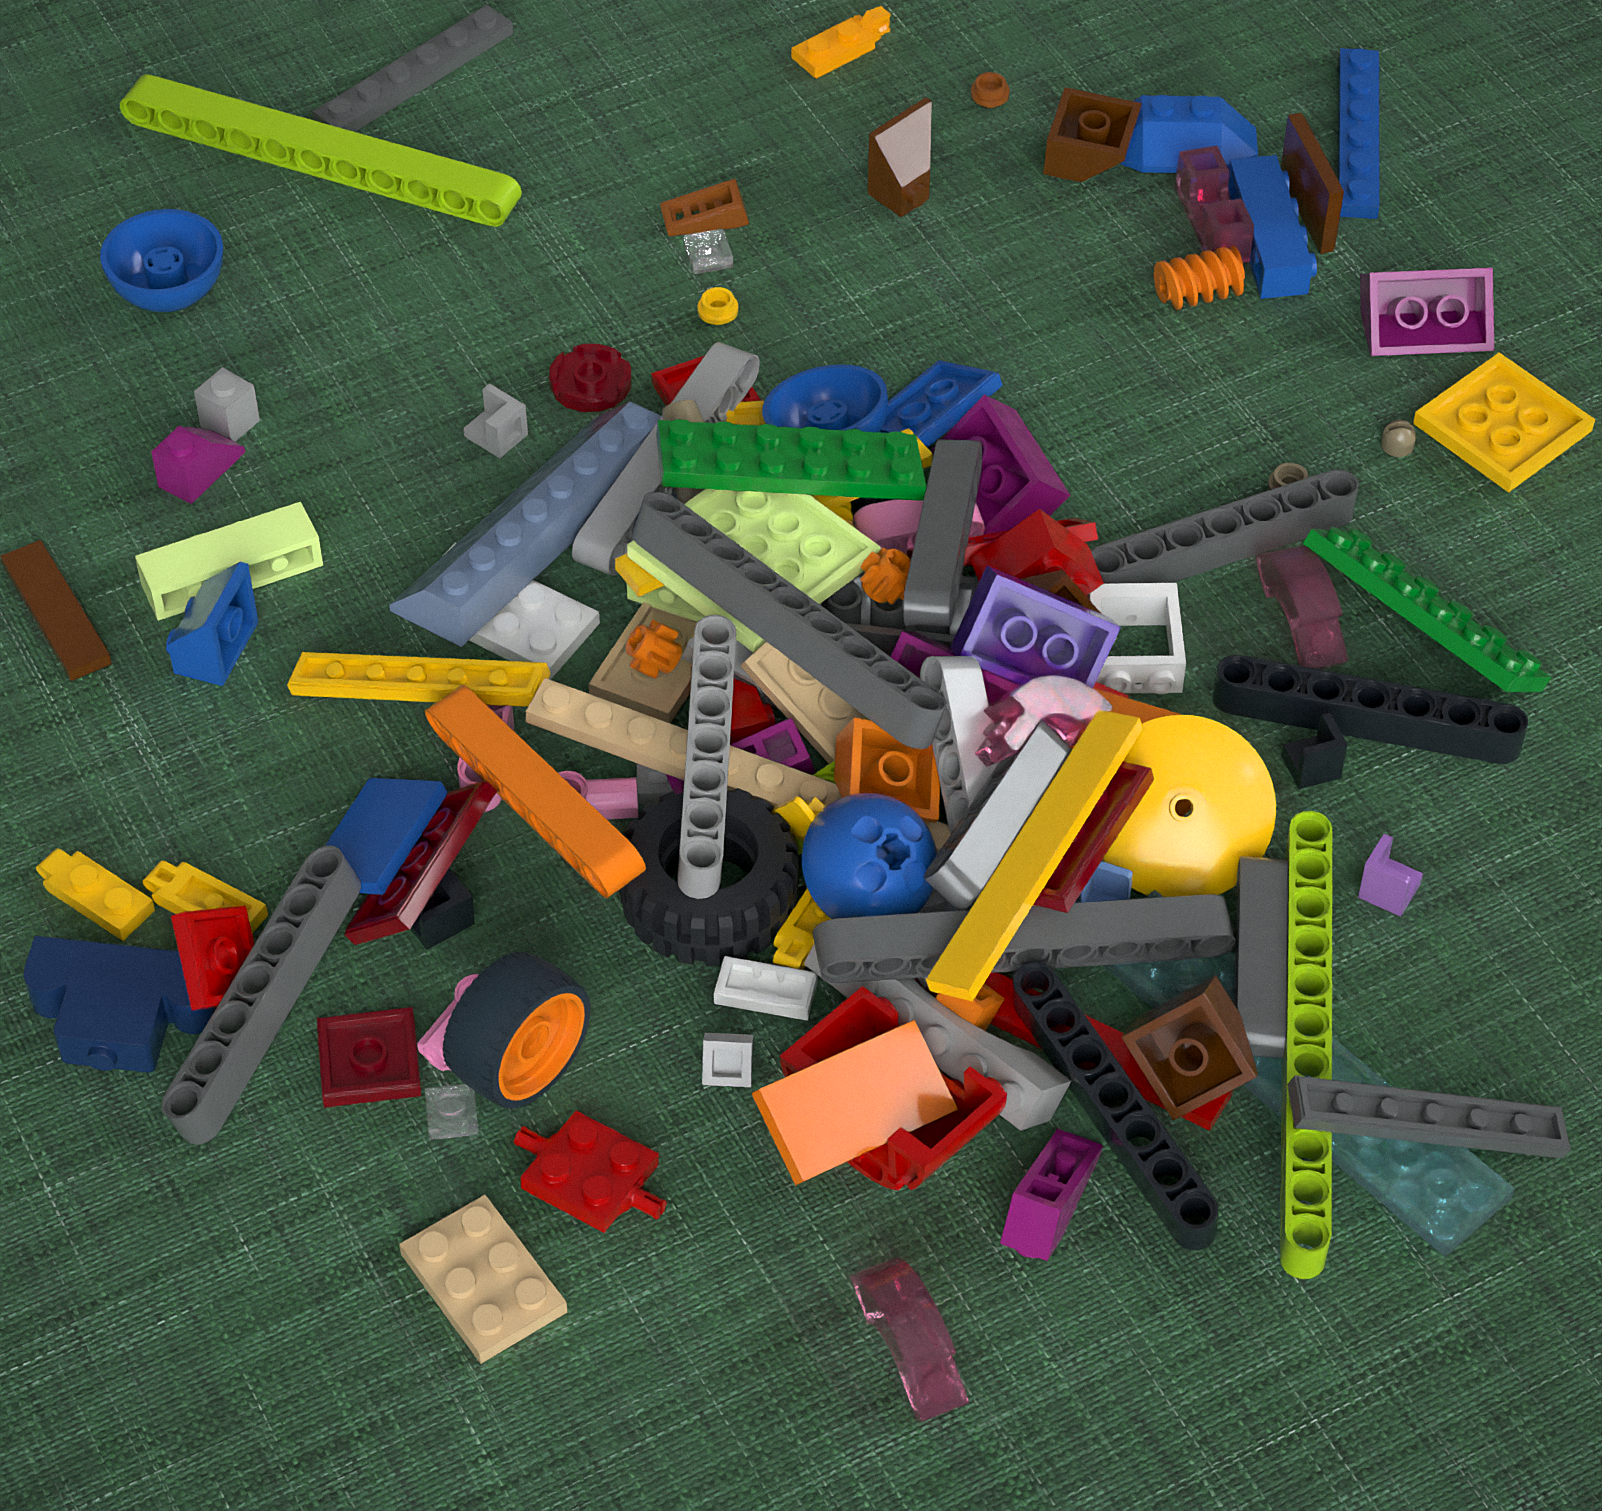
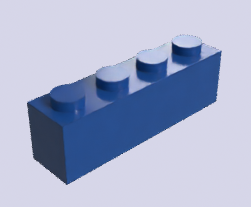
M1277 155L1230 159L1226 186L1260 299L1308 294L1310 279L1315 277L1317 273L1315 254L1313 252L1309 253L1307 248L1308 236L1305 225H1300L1298 221L1299 210L1295 197L1291 198L1289 194L1290 182L1288 172L1281 170Z

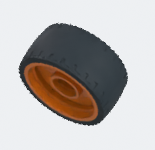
M524 951L504 955V957L497 959L489 967H486L472 981L471 985L462 994L459 1002H457L455 1009H453L445 1029L446 1032L444 1033V1061L447 1067L461 1081L488 1100L505 1108L513 1109L514 1107L525 1106V1104L535 1101L547 1092L562 1077V1074L566 1072L574 1057H576L585 1039L591 1016V1003L589 1002L588 994L570 976L538 956Z

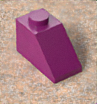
M178 426L151 451L158 487L192 504L245 453V448L213 430Z

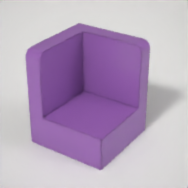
M1384 833L1365 863L1358 898L1401 917L1419 888L1423 873L1389 858L1393 837Z

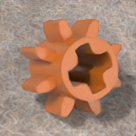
M882 548L877 554L871 552L861 565V569L866 572L860 578L864 592L871 599L879 603L889 602L894 604L898 598L904 600L911 559L897 549L886 550V548Z
M651 620L649 627L645 625L637 626L630 634L626 643V653L633 657L629 666L653 679L657 678L659 671L664 674L670 673L678 664L682 654L681 644L674 641L679 634L678 631L655 620Z

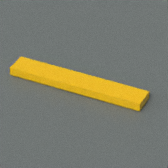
M302 652L287 686L294 696L438 702L459 686L465 685L486 705L528 707L544 678L549 679L551 672L547 663Z

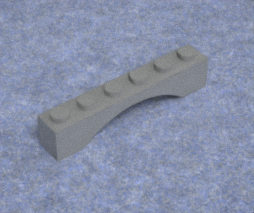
M813 945L804 965L821 977L815 945ZM913 978L829 983L847 998L863 986L875 996H882L888 999L898 1012L899 1027L915 1020L937 1067L963 1085L964 1071L970 1066L984 1077H992L997 1080L1007 1093V1102L1000 1115L1021 1131L1050 1121L1071 1083V1080L1035 1053L1012 1045L961 1018L936 1000Z

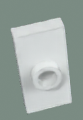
M724 956L714 991V1004L808 1021L818 983V975L812 971Z

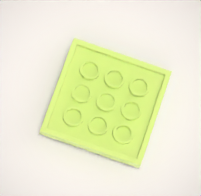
M704 489L685 503L687 507L818 604H821L863 572L861 565L871 552L877 554L881 550V547L812 496L806 494ZM634 540L627 544V557L704 616L720 615L731 620L736 628V640L750 651L756 652L766 642L645 551Z

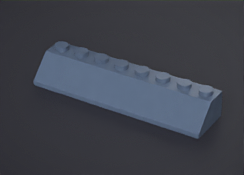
M628 402L594 418L389 605L390 611L462 647L575 541L583 525L662 416L632 402Z

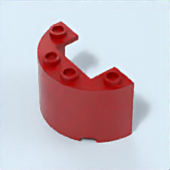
M860 987L779 1056L784 1076L792 1075L898 1028V1012L896 1008L885 997H877L865 987ZM971 1066L964 1071V1085L956 1079H948L941 1073L958 1110L912 1132H908L903 1127H900L887 1138L886 1144L849 1160L847 1163L867 1178L886 1188L898 1191L904 1185H907L910 1191L914 1190L1004 1110L1007 1102V1093L997 1080L992 1077H984Z

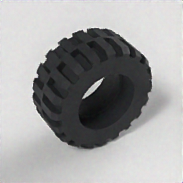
M739 788L735 792L727 791L723 861L737 865L746 871L748 875L732 886L717 890L714 895L708 898L696 899L684 894L679 888L678 883L670 877L678 869L683 793L676 795L674 791H671L659 797V804L656 806L652 802L638 813L639 820L634 819L631 821L624 832V836L636 848L646 865V870L620 889L623 914L627 923L634 927L635 935L647 945L653 942L654 951L667 958L671 954L678 956V962L693 965L694 960L706 961V966H720V961L724 959V956L747 959L748 952L753 950L758 954L771 945L770 937L775 939L778 931L797 904L798 846L795 836L790 832L788 822L779 813L772 815L770 812L774 807L761 798L757 801L753 800L750 792Z

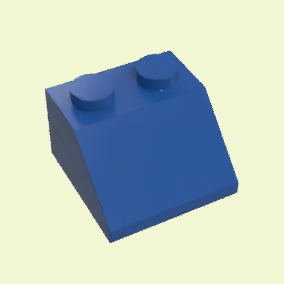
M238 562L205 580L196 597L192 596L188 600L185 616L178 628L171 630L166 643V651L170 654L174 674L220 686L224 685L258 624L248 563Z

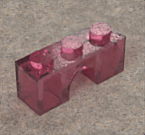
M1218 146L1180 151L1175 189L1203 251L1211 250L1215 252L1217 248L1227 247L1230 249L1234 245L1240 252L1242 261L1249 262L1254 224L1242 199L1229 200V170Z

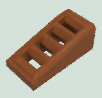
M736 179L660 203L669 236L732 229L750 224ZM692 211H699L700 213L693 215ZM676 213H683L684 218L677 220Z

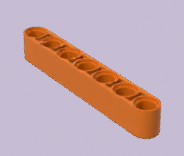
M465 685L459 686L425 710V716L429 724L442 741L482 780H487L497 790V794L604 898H609L646 870L642 857L631 842Z

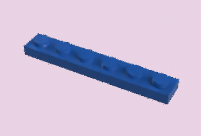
M1340 48L1338 80V181L1344 190L1340 217L1378 218L1379 51Z

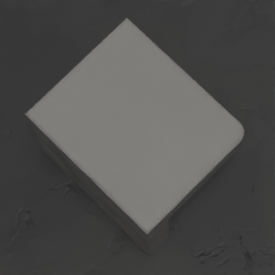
M488 384L482 389L484 411L464 427V436L498 458H501L528 435L526 405L495 386Z

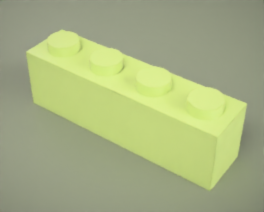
M301 502L135 556L141 586L158 621L185 612L188 600L192 596L196 597L205 580L238 562L248 563L253 589L323 566L319 536Z

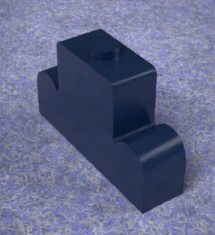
M35 936L24 967L23 977L34 1011L42 1017L57 1018L53 1032L61 1060L67 1064L91 1066L102 1071L120 1069L152 1072L156 1068L167 1027L170 1023H174L175 1027L181 1032L199 1034L203 1032L216 1008L191 1010L179 951Z

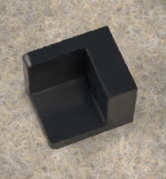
M1329 712L1320 715L1317 736L1283 744L1281 756L1298 789H1303L1341 779L1348 744Z
M450 868L433 892L434 896L429 898L410 928L426 950L475 924L473 897Z

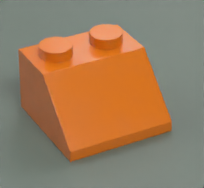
M854 717L836 736L834 781L841 797L857 793L887 795L907 804L924 821L936 823L939 820L940 781L933 745L924 749L906 746L871 720Z

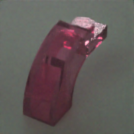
M1296 546L1256 555L1255 558L1265 597L1274 596L1283 607L1291 628L1300 666L1323 669L1348 662L1338 617L1342 616L1343 613L1333 583L1318 556L1306 546Z
M1049 675L1033 679L999 696L985 708L984 712L992 722L985 728L983 735L986 738L975 752V755L988 767L1016 754L1041 719L1069 746L1075 745L1098 710L1110 712L1113 706L1096 690L1070 677Z
M894 1258L850 1275L867 1324L870 1323L878 1329L893 1355L917 1421L923 1422L968 1404L969 1400L952 1356L956 1354L953 1342L932 1297L911 1266L900 1258Z

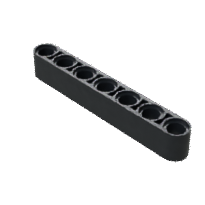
M1242 655L1224 657L1219 661L1216 670L1213 702L1222 712L1318 730L1320 715L1330 712L1342 735L1486 762L1508 764L1518 759L1528 727L1527 715L1517 706Z
M1041 962L1023 964L1016 970L1013 976L1014 1008L1018 1016L1055 1069L1071 1080L1069 1089L1174 1240L1181 1247L1188 1250L1207 1248L1213 1243L1217 1235L1218 1205L1215 1198L1055 972L1048 965ZM1032 988H1039L1045 991L1038 996H1031L1025 993ZM1056 1025H1066L1071 1028L1064 1033H1057L1051 1030ZM1082 1062H1092L1097 1067L1091 1070H1082L1077 1065ZM1109 1099H1117L1124 1104L1118 1108H1109L1102 1103ZM1135 1137H1144L1149 1139L1151 1143L1139 1147L1132 1145L1129 1141ZM1164 1175H1170L1179 1181L1174 1185L1167 1186L1158 1183L1156 1179ZM1191 1214H1198L1207 1221L1200 1225H1191L1185 1222L1183 1218Z

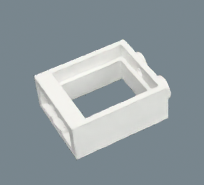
M1177 583L1103 584L1089 593L1087 598L1095 607L1119 626L1166 625L1169 656H1108L1096 682L1121 693H1182L1186 659Z

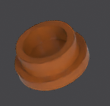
M987 72L979 75L971 87L973 101L986 108L1003 105L1009 99V86L1005 78L998 73Z

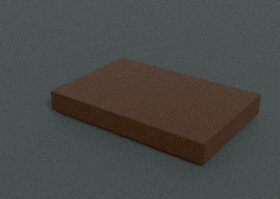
M1302 113L1290 114L1287 118L1281 170L1288 172L1290 197L1296 198L1299 214L1320 254L1334 252L1344 190Z

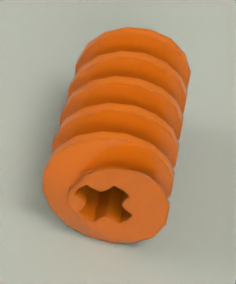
M1234 245L1230 249L1227 247L1217 248L1215 252L1211 250L1203 251L1199 256L1197 254H1190L1185 259L1181 257L1172 258L1169 263L1165 260L1159 261L1154 266L1156 293L1163 304L1170 300L1175 310L1182 309L1183 297H1186L1188 304L1192 307L1197 306L1198 293L1201 294L1205 303H1210L1213 300V290H1216L1221 300L1227 299L1229 295L1228 286H1231L1235 296L1242 295L1244 291L1245 272L1240 252Z

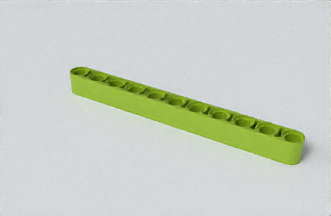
M145 74L140 76L120 102L119 108L122 115L129 122L137 126L488 226H501L522 194L517 181L503 173L153 75Z
M1303 811L1291 819L1285 850V859H1288L1287 1022L1285 1051L1282 1058L1280 1262L1284 1270L1291 1276L1299 1279H1311L1319 1275L1324 1269L1332 1235V1132L1294 1127L1287 1084L1294 1076L1302 1075L1332 1080V825L1328 818L1319 812ZM1300 1158H1307L1312 1161L1308 1162L1301 1160ZM1299 1201H1308L1312 1203V1205L1303 1204ZM1297 1244H1306V1245H1310V1246L1313 1247V1248H1312V1249H1306V1248L1300 1247V1246L1297 1245Z

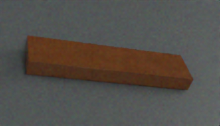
M41 540L0 556L5 571L70 681L112 664L109 652Z

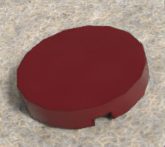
M602 344L574 346L572 352L564 355L563 351L556 356L549 368V385L555 400L566 408L579 412H600L613 408L622 402L631 390V365L628 360L626 362L621 358V353L615 348Z

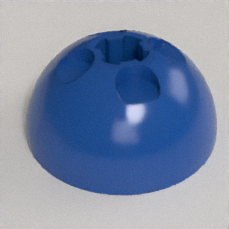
M177 209L153 210L130 217L117 225L102 244L100 260L108 282L126 301L148 311L173 312L195 304L213 287L223 263V242L216 227L210 221L197 214Z
M854 365L816 367L795 374L777 385L766 397L762 407V415L765 424L777 427H817L827 430L846 431L858 429L863 432H880L887 414V388L885 382L878 374L863 367Z
M878 793L852 794L828 804L812 821L802 848L803 875L812 898L819 908L831 919L914 914L924 907L932 894L933 887L923 877L937 855V848L924 820L907 804L893 797Z

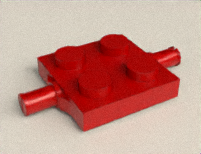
M578 1111L572 1114L557 1133L547 1139L525 1126H522L521 1131L517 1132L514 1145L537 1155L536 1159L521 1175L522 1190L603 1233L619 1215L632 1207L641 1210L656 1220L665 1211L666 1200H662L643 1190L646 1180L658 1167L659 1153Z

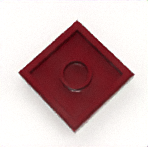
M413 1007L317 1018L324 1108L422 1096Z

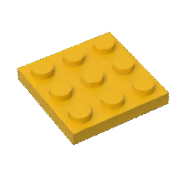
M1499 352L1417 410L1413 424L1509 493L1592 432L1595 419Z

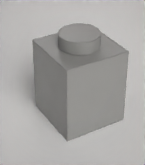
M223 367L194 391L200 427L203 429L213 430L236 442L260 421L254 385Z

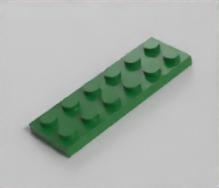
M684 419L673 421L658 420L656 439L662 487L924 501L926 482L917 437L914 434H905L897 431L890 433L863 432L858 429L844 431L819 429L817 427H777L771 424L757 426L733 424L730 422L705 423L690 422Z
M1331 527L1330 530H1310L1303 542L1305 546L1506 692H1543L1552 677L1540 669L1542 665L1540 660L1526 651L1518 650L1516 652L1506 645L1507 637L1497 629L1488 625L1481 627L1471 619L1473 613L1468 608L1456 601L1451 600L1448 603L1438 596L1439 588L1432 582L1420 576L1413 578L1404 571L1406 565L1400 559L1386 552L1380 554L1370 547L1373 541L1368 536L1355 529H1350L1349 532L1335 527Z

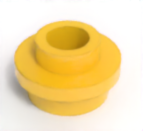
M721 287L710 288L703 293L698 302V315L709 324H726L734 320L738 315V302L728 289Z

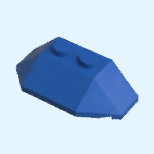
M1142 95L1134 100V102L1142 103L1125 161L1120 164L1140 172L1222 174L1229 170L1230 159L1258 157L1256 127L1221 97Z

